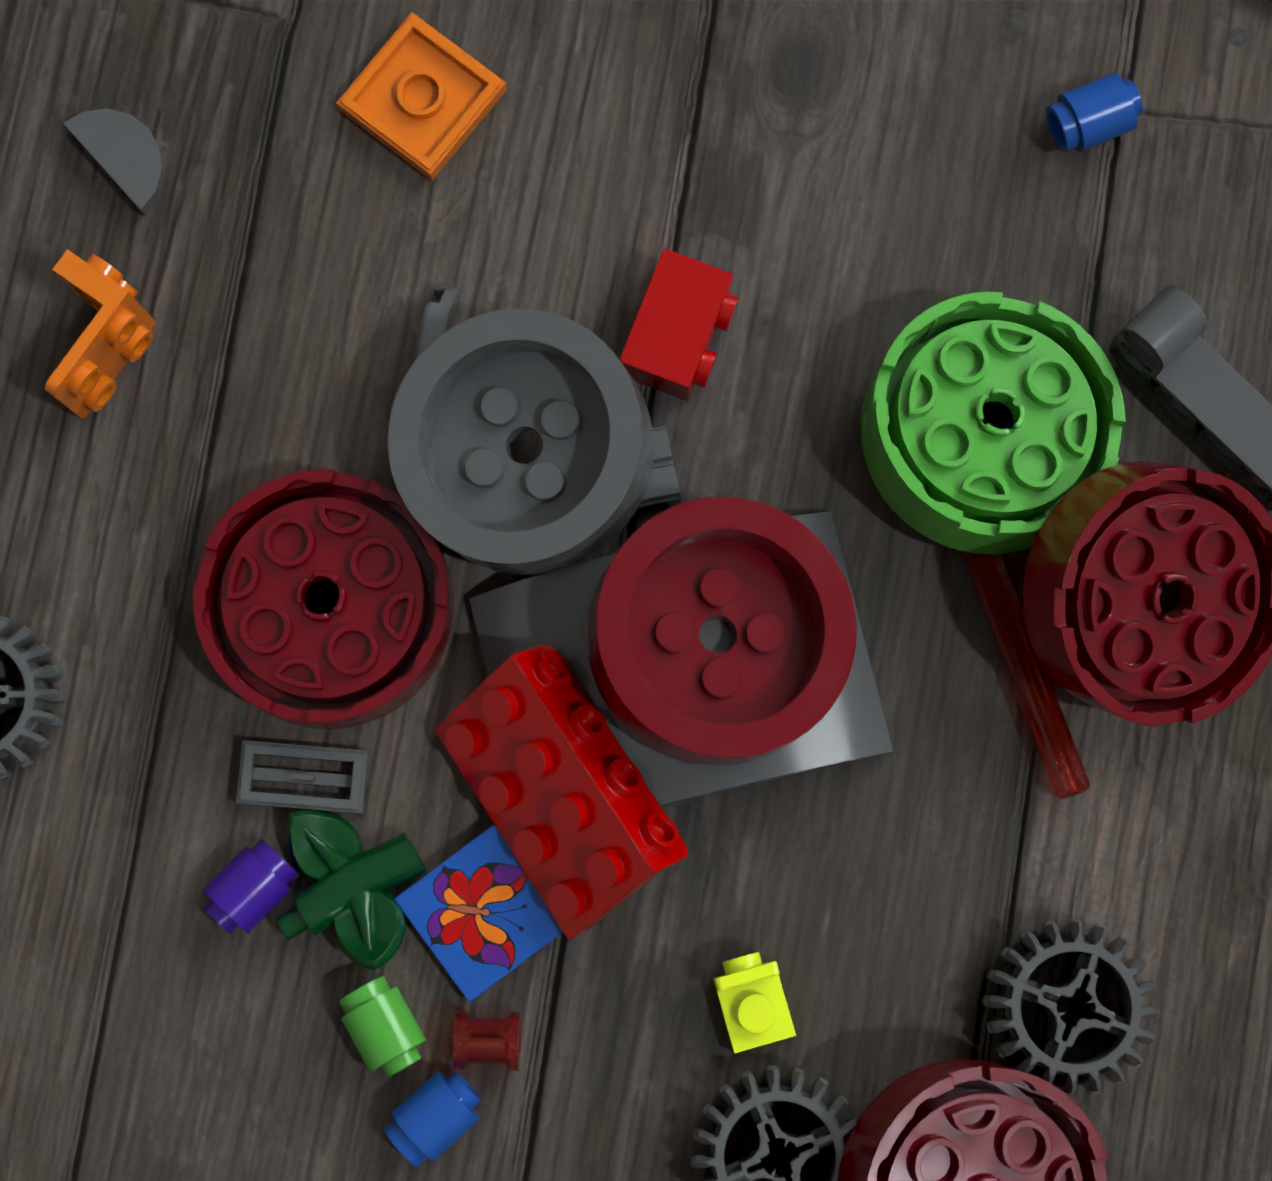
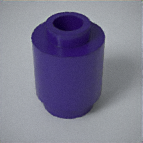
M261 839L251 850L245 846L203 889L211 898L203 909L227 933L231 934L239 926L249 934L291 891L287 885L298 873Z

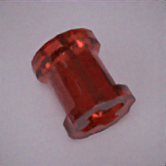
M456 1011L453 1030L454 1069L465 1070L468 1063L506 1064L509 1071H519L522 1035L521 1012H511L508 1018L505 1019L469 1018L466 1011Z

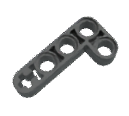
M1168 285L1119 332L1109 346L1111 356L1132 380L1266 508L1272 511V404L1199 335L1207 327L1208 323L1201 307L1187 293L1175 286Z

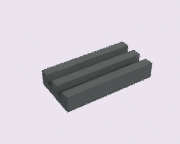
M243 740L236 803L241 805L364 815L366 803L364 802L365 790H367V766L370 762V752L368 750ZM255 755L353 763L352 775L254 767ZM252 781L351 788L350 800L251 792Z

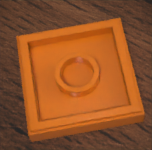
M411 12L340 97L336 105L340 112L433 181L507 91L505 81Z

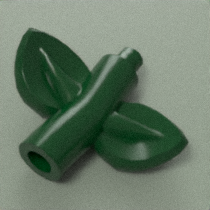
M298 810L288 815L286 831L293 864L301 876L314 884L293 897L296 904L295 908L276 918L282 933L287 940H291L308 929L316 936L333 925L337 945L351 961L371 970L383 967L399 949L405 932L404 912L395 901L393 895L385 892V890L427 871L411 840L403 832L378 846L363 851L362 840L356 828L344 818L314 810Z

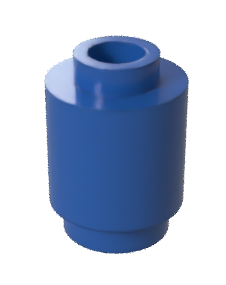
M1113 72L1058 95L1057 103L1046 107V118L1052 137L1061 151L1067 152L1075 148L1077 151L1083 152L1135 130L1137 127V115L1142 114L1143 105L1135 84L1130 79L1123 81L1117 73Z
M438 1070L391 1112L394 1119L384 1127V1132L397 1150L413 1166L418 1168L427 1159L433 1162L438 1159L481 1119L474 1107L482 1099L468 1081L457 1071L448 1078Z

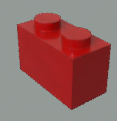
M663 248L620 357L621 363L635 382L685 401H689L695 385L706 388L718 353L710 351L709 347L717 329L725 332L728 331L740 297L731 294L733 273Z

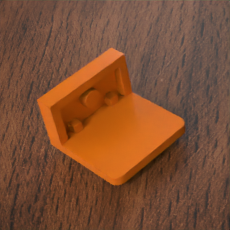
M67 249L52 270L85 303L97 310L98 313L45 384V391L83 419L88 416L91 410L98 412L109 402L117 387V383L114 381L128 361L135 362L146 352L153 339V332L151 330L157 322L135 299L138 292L122 279L124 276L118 270L93 253L85 262Z

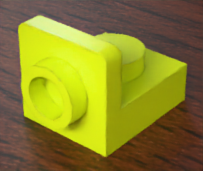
M759 952L722 962L725 974L714 977L713 981L734 1054L796 1036L780 981L777 962L773 960L762 963Z

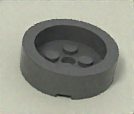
M496 310L467 319L440 335L419 355L404 376L396 393L388 424L387 443L391 473L396 488L414 519L437 541L467 560L482 567L504 573L531 575L561 570L576 564L575 561L589 555L605 542L609 544L627 525L637 510L646 491L653 463L654 441L649 411L634 379L619 358L602 339L586 327L564 316L542 310ZM530 430L540 434L543 441L540 455L534 461L527 464L515 462L511 456L510 442H513L521 433L530 432Z

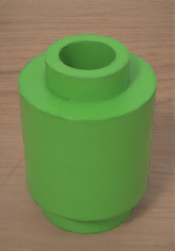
M384 976L365 984L339 1000L346 1014L341 1018V1021L370 1073L382 1067L389 1078L422 1059L416 1047L427 1041L398 987L391 989Z

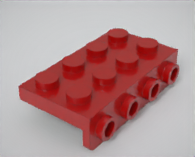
M542 644L512 654L434 728L435 733L569 941L586 933L660 872L678 864L687 856V846L679 835L676 825L665 814L644 782L639 769L630 761L607 726L604 716L596 709L572 673L569 663L554 646Z

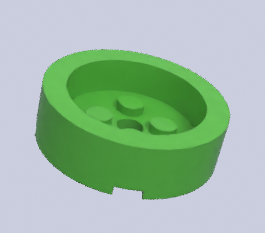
M976 292L956 296L930 307L911 321L895 339L873 376L865 395L860 422L861 443L868 471L875 486L890 508L905 523L930 540L949 548L975 554H1005L1031 548L1047 516L1070 490L1091 475L1118 464L1122 425L1126 422L1124 400L1118 378L1105 353L1092 336L1069 316L1048 304L1039 301L1037 305H1033L1024 301L1002 297L1003 292ZM990 401L1004 404L1013 416L1011 429L995 428L989 423L985 425L982 421L984 419L983 404Z

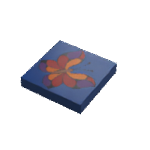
M492 825L395 898L397 904L469 1002H472L563 933L495 825Z

